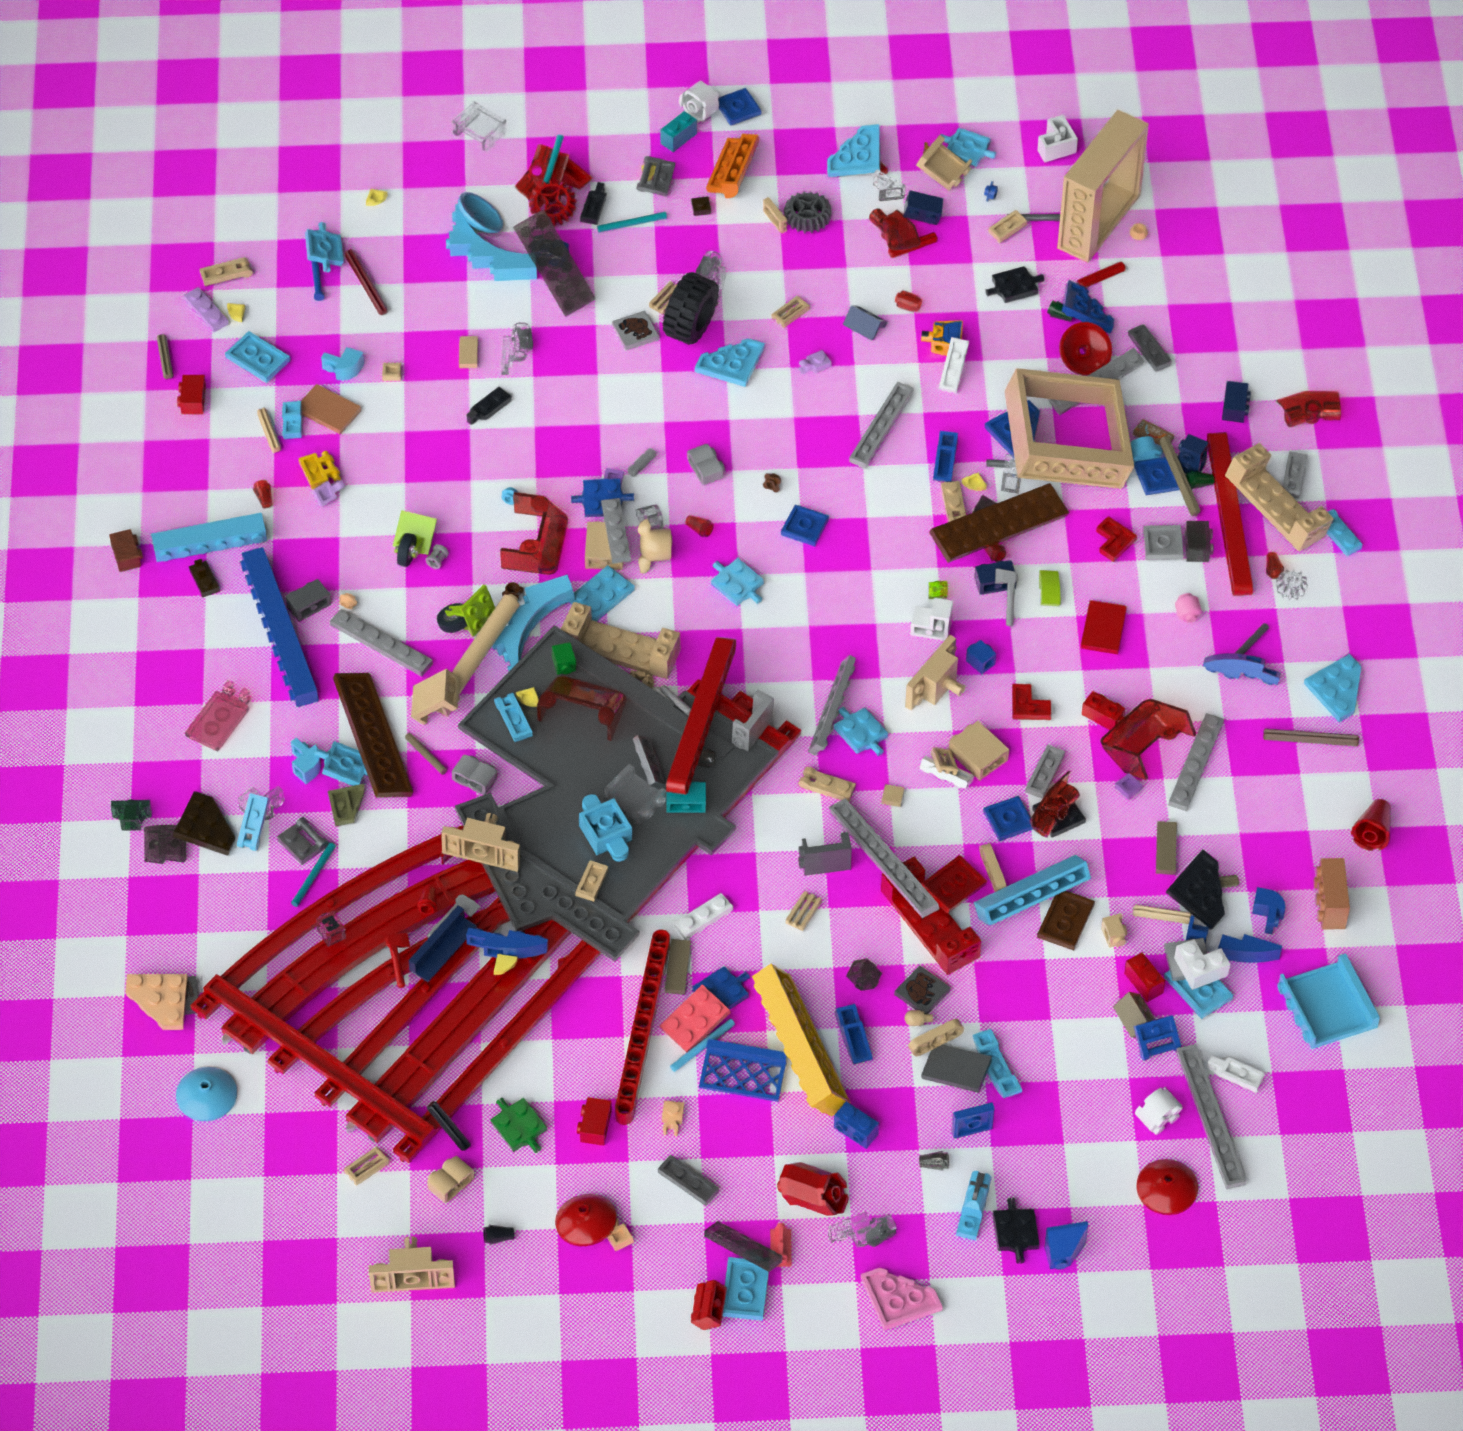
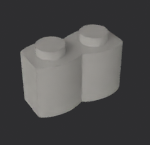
M704 444L687 451V460L702 485L723 478L725 468L723 463L718 461L713 447L710 448L708 444Z
M463 755L452 770V780L483 795L488 792L497 779V770L494 766L480 763L474 756Z

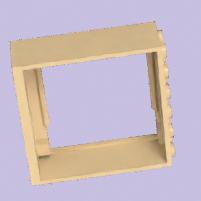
M1117 109L1066 173L1063 181L1057 249L1088 263L1141 196L1149 123ZM1108 178H1109L1108 183H1107V184L1105 185V187L1103 188L1104 183H1105V182L1108 180Z
M1016 368L1004 392L1017 477L1122 489L1134 468V461L1120 380ZM1026 396L1104 405L1112 450L1033 442Z

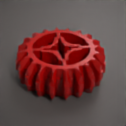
M553 180L549 181L550 184L544 181L543 186L537 185L538 190L533 189V195L529 197L531 201L529 202L530 212L534 214L535 220L539 219V223L542 224L545 221L547 227L550 223L555 227L557 222L562 225V220L568 222V216L573 217L574 215L572 211L576 210L575 204L577 203L575 193L571 192L572 188L567 187L565 182L560 185L559 180L556 181V184L553 183ZM562 195L567 199L566 206L560 202ZM540 200L545 204L544 211L539 208Z

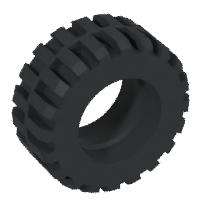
M694 272L686 273L677 283L666 306L662 324L664 333L688 345L698 342V339L702 337V334L705 333L707 326L710 324L715 307L717 306V299L719 297V286L717 283Z

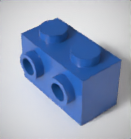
M847 1101L834 1115V1128L865 1149L879 1135V1122Z

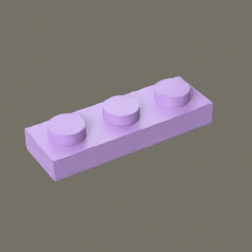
M199 287L183 295L187 304L213 333L229 324L228 319Z

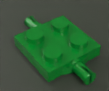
M524 1097L510 1106L505 1102L504 1098L498 1099L496 1104H498L502 1111L490 1119L491 1124L513 1152L529 1145L534 1153H538L541 1150V1146L536 1142V1139L540 1134L547 1131L546 1125Z

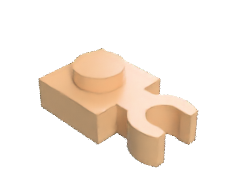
M664 1101L662 1122L665 1123L663 1125L664 1135L667 1134L668 1129H674V1136L678 1135L677 1124H682L684 1102Z
M617 1218L614 1230L607 1237L615 1251L634 1243L633 1237L625 1224L619 1226Z

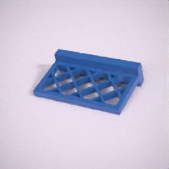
M708 1039L699 1088L779 1102L785 1068L788 1062V1057L784 1052ZM710 1055L719 1057L722 1062L712 1067L709 1063ZM733 1059L738 1060L742 1065L734 1071L727 1064ZM757 1063L762 1069L752 1074L747 1066ZM725 1065L730 1073L720 1078L716 1070ZM773 1066L780 1067V1074L772 1078L767 1070ZM745 1069L750 1077L740 1082L735 1074ZM765 1072L770 1080L760 1085L755 1077ZM711 1073L718 1080L713 1084L704 1083L705 1077ZM733 1076L738 1084L732 1088L726 1087L724 1081ZM753 1080L758 1088L753 1091H747L743 1085ZM772 1083L776 1088V1094H766L763 1089Z

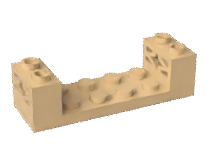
M1258 443L1233 457L1225 476L1300 552L1324 538L1334 518L1322 506L1308 513L1266 470L1272 455Z
M573 602L561 627V630L613 664L637 671L639 668L641 671L647 670L648 674L668 679L681 651L680 632L662 627L658 638L654 639L592 620L590 606Z

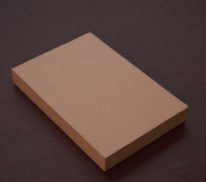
M318 384L301 400L303 416L338 434H341L361 412V406Z

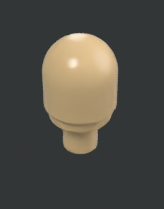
M910 1010L905 1014L904 1019L909 1026L924 1025V1022H933V1014H924V1011Z

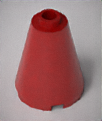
M1374 800L1352 827L1351 835L1354 837L1353 841L1365 850H1382L1389 843L1391 805L1386 800Z

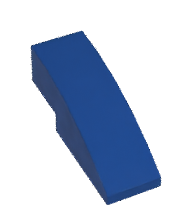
M940 431L933 480L952 481L958 433Z
M1223 934L1218 949L1223 950L1229 961L1259 963L1279 960L1282 946L1244 934L1242 940Z
M852 1004L836 1008L834 1012L853 1065L873 1060L856 1005Z

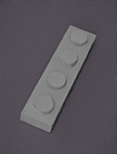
M620 498L601 500L612 564L631 561Z

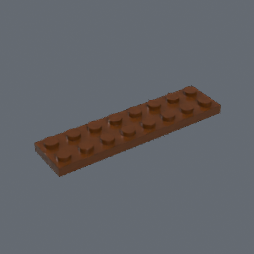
M1048 483L934 527L929 533L949 563L1064 518L1069 514V511L1052 484Z
M335 673L333 680L375 797H411L413 789L370 673Z

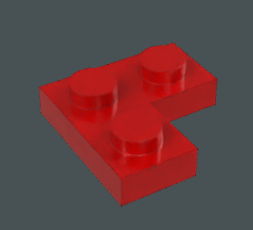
M1109 516L1096 527V532L1108 539L1100 547L1099 553L1112 562H1115L1137 540L1136 534Z
M1012 684V719L1051 720V700H1032L1031 684Z

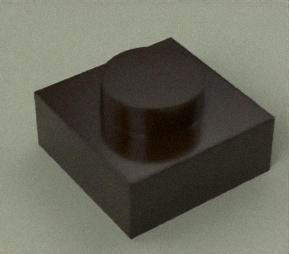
M708 196L691 198L694 216L711 214Z

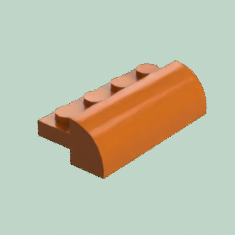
M742 134L740 138H727L706 186L707 192L724 193L725 198H732L737 195L759 144V135Z

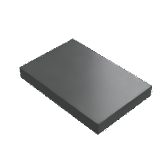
M941 1045L931 1050L921 1078L979 1093L992 1062V1056Z

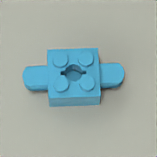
M587 795L582 801L583 812L579 813L580 829L596 855L608 851L615 861H624L629 855V847L626 843L632 841V827L614 798L601 803L596 795Z

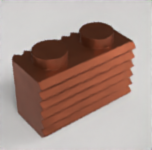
M131 529L109 534L119 572L137 567L140 568V560L143 559L141 548L137 549L136 545H139L137 535H133Z

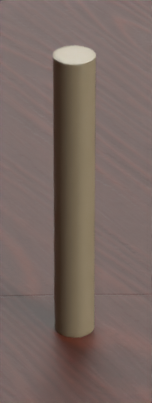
M411 733L405 735V739L441 775L446 773L447 769Z

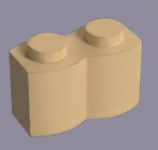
M458 1156L449 1158L444 1162L442 1169L434 1171L429 1175L427 1181L428 1189L444 1203H447L460 1190L472 1182L474 1170Z

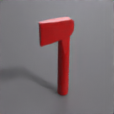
M408 933L388 935L385 938V944L390 948L396 982L399 988L405 987L398 948L410 947Z

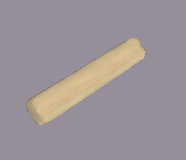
M258 409L257 415L270 449L273 453L279 452L281 446L267 409Z
M1134 905L1133 907L1134 916L1185 924L1190 922V912L1143 905Z

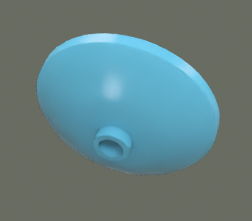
M464 192L459 196V209L470 226L486 233H498L501 231L503 220L498 211L487 200L471 192Z
M201 1067L192 1070L181 1079L176 1090V1100L180 1110L189 1118L197 1121H213L223 1117L233 1108L237 1099V1087L234 1079L226 1071L216 1067Z

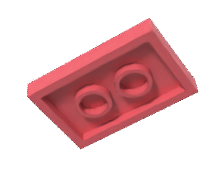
M702 984L660 1025V1028L687 1053L700 1043L731 1012Z

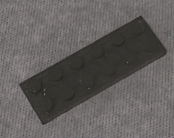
M544 209L513 226L565 317L596 299Z

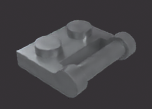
M645 156L643 161L644 168L636 189L640 192H650L667 197L675 162ZM654 165L656 169L652 184H646L651 166Z
M305 817L298 819L296 824L277 836L278 842L301 865L322 852L329 844L325 838H322L308 824V820ZM304 830L317 844L312 846L299 832Z

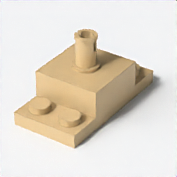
M949 635L906 685L905 707L912 711L916 705L919 706L923 699L936 705L948 690L958 696H961V693L963 694L966 686L956 681L958 658L955 657L957 649L955 637Z
M491 813L486 814L484 822L467 818L463 830H459L456 827L443 826L441 832L443 854L518 872L520 868V844L506 841L505 827L496 825L498 821L497 815L493 814L491 819Z
M411 1236L412 1244H410L409 1237H406L404 1239L405 1248L389 1249L390 1264L377 1263L368 1265L371 1293L455 1288L453 1260L441 1259L433 1262L431 1247L417 1248L418 1239Z

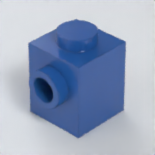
M982 640L971 644L967 648L966 662L981 675L995 665L996 653L990 645L985 644Z

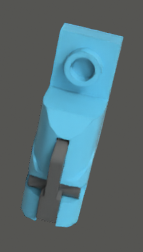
M979 1171L972 1172L956 1236L976 1241L992 1180L990 1174L980 1173Z

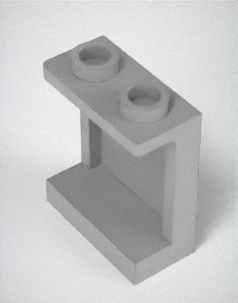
M757 689L753 696L751 717L746 723H742L737 719L734 720L732 743L737 748L749 751L773 720L774 698Z

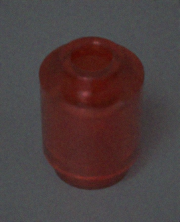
M904 290L896 294L894 301L897 303L896 307L912 313L914 311L918 312L922 305V299L918 295Z

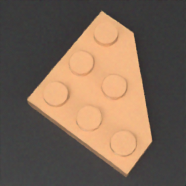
M127 974L126 996L134 1000L139 1005V1008L149 1017H152L163 1030L184 1029L187 974Z

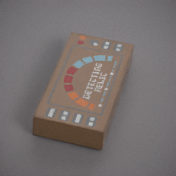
M1144 419L1133 430V435L1136 437H1153L1155 444L1159 445V440L1162 437H1169L1171 442L1174 439L1173 434Z

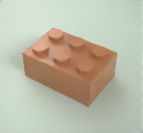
M1321 858L1319 866H1316V877H1314V889L1318 891L1315 895V903L1319 905L1320 909L1317 910V921L1321 922L1322 930L1346 929L1350 905L1344 858Z

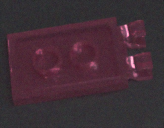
M227 680L222 692L215 691L185 731V736L218 752L249 711L247 704L252 699L248 696L251 693L250 690L243 688L237 698L233 696L236 692L233 688L234 683Z

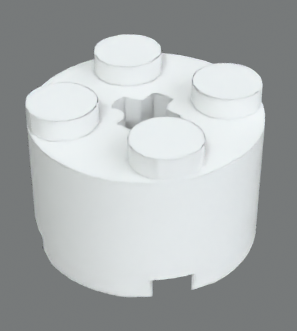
M699 81L680 95L679 105L680 107L683 106L687 113L696 118L698 123L704 121L718 110L719 93L703 81Z
M1164 1087L1163 1089H1157L1144 1100V1107L1141 1108L1139 1106L1135 1111V1115L1151 1132L1158 1135L1164 1130V1125L1167 1122L1172 1124L1180 1117L1178 1113L1183 1107L1170 1091Z

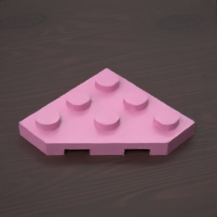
M882 1268L861 1274L862 1283L883 1330L942 1311V1304L933 1288L928 1286L925 1288L915 1284L913 1280L900 1275L897 1277Z

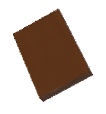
M1068 891L1055 895L1037 933V938L1074 951L1093 910L1095 901Z

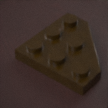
M196 791L193 792L173 833L175 838L226 856L229 855L236 838L213 797Z

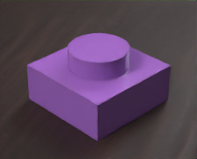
M606 468L604 479L620 478V485L622 486L624 471Z
M1130 773L1115 783V788L1128 800L1142 790L1143 787Z

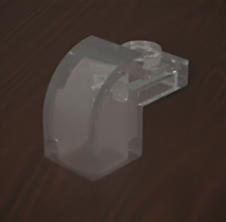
M657 504L635 509L639 522L648 519L651 529L664 528L663 515Z
M279 786L263 796L270 798L265 820L273 818V809L280 807L285 801L283 790ZM254 787L238 797L239 807L244 813L250 793L262 796Z

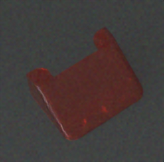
M558 676L540 696L537 704V721H542L546 709L552 708L556 704L557 699L599 710L598 720L601 724L607 726V740L611 741L624 710L626 696L620 691L565 676Z

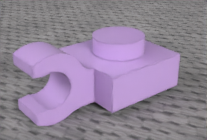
M820 350L799 361L801 367L798 370L801 374H805L810 370H814L817 373L831 367V361L823 350Z
M337 480L332 484L326 481L311 491L319 506H323L336 499L335 492L344 488L345 484L343 480Z

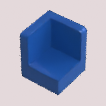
M1191 915L1186 940L1204 938L1206 944L1209 928L1194 924L1195 916Z

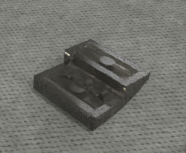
M177 825L144 827V862L163 864L165 860L185 862L186 841L173 837Z

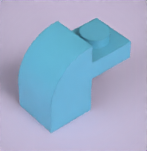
M346 347L341 357L323 353L321 357L322 369L335 373L336 380L352 379L359 374L364 365L363 352Z
M1140 437L1130 442L1134 463L1165 457L1161 446L1155 444L1153 437Z
M296 737L291 741L292 753L297 757L292 761L293 773L307 784L319 774L321 759L314 756L316 748H318L316 745L309 748L305 742H301Z

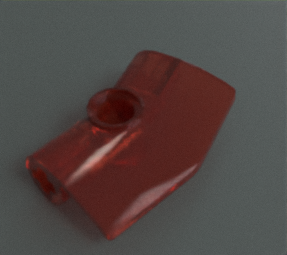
M542 144L537 145L529 170L514 186L529 201V197L533 195V189L538 190L537 185L543 186L542 182L553 150ZM559 152L551 177L554 184H556L557 180L561 184L569 154ZM535 168H540L542 173L536 176L532 171ZM542 200L539 202V208L543 206Z
M876 208L870 213L869 220L881 231V237L886 240L887 246L891 250L910 249L920 245L921 241L915 225L909 219L903 217L899 210H895L887 215L880 208Z
M1302 391L1276 400L1285 410L1284 419L1289 428L1305 422L1315 424L1319 421V418H1323V420H1340L1341 417L1338 391Z
M1071 771L1064 774L1047 791L1030 818L1033 830L1043 837L1048 838L1057 823L1055 818L1063 820L1068 813V808L1080 797L1079 791L1074 786L1067 784Z

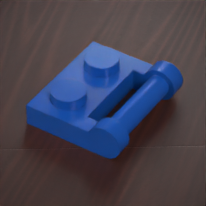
M1173 1015L1133 1026L1140 1049V1056L1143 1061L1150 1059L1151 1056L1172 1050L1176 1051L1177 1048L1181 1047ZM1171 1037L1170 1043L1150 1049L1147 1048L1148 1043Z

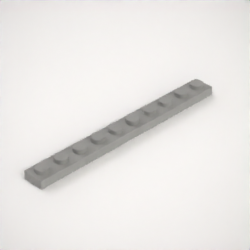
M846 798L829 807L830 813L922 918L940 909L936 900Z

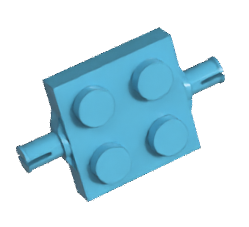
M958 128L951 137L941 134L945 138L944 142L948 143L947 148L966 163L971 159L972 163L970 165L977 167L984 156L992 159L996 157V152L987 150L991 138L962 128Z
M320 222L318 224L319 230L307 229L305 232L307 259L322 263L323 271L329 272L331 271L330 264L342 266L344 262L341 235L326 231V223Z
M737 558L726 567L719 563V561L714 562L713 568L719 571V574L711 580V585L736 606L749 598L756 602V604L762 601L763 598L756 591L764 584V579L744 562Z
M845 707L840 708L838 711L844 719L834 724L836 732L856 754L872 749L877 756L882 755L884 750L878 743L888 737V732L866 708L852 714Z
M336 741L333 742L328 752L316 748L314 756L325 759L322 774L352 786L359 785L364 775L368 776L358 750Z

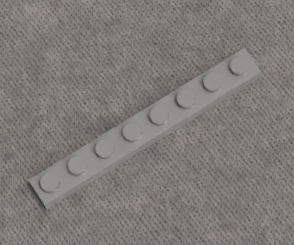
M1193 1044L1177 1048L1178 1059L1225 1188L1227 1190L1246 1185V1179L1197 1045Z

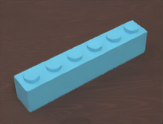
M262 512L151 534L157 562L267 541Z
M1074 855L975 901L974 905L979 920L991 926L1091 879L1087 862Z

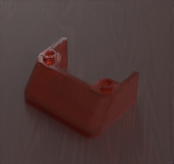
M514 492V513L540 516L542 520L537 540L527 539L523 541L519 550L500 549L501 569L546 575L554 574L559 567L568 527V516L545 496Z
M1147 699L1142 701L1101 738L1100 742L1104 751L1124 773H1130L1132 776L1147 780L1148 775L1140 755L1158 738L1172 740L1180 732L1193 737L1197 734L1188 710L1155 699Z

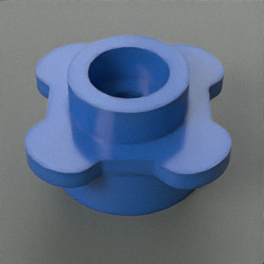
M991 181L990 186L987 185L984 195L987 196V202L989 199L994 200L997 195L998 186L993 185L994 181Z

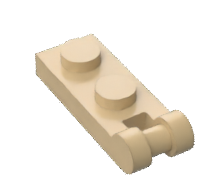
M245 257L200 269L204 286L239 277L248 278L253 274L251 267H249V261Z
M960 482L941 483L947 522L965 516Z
M805 767L803 771L804 776L798 782L801 788L839 800L846 798L848 802L856 788V783L815 771L812 767Z

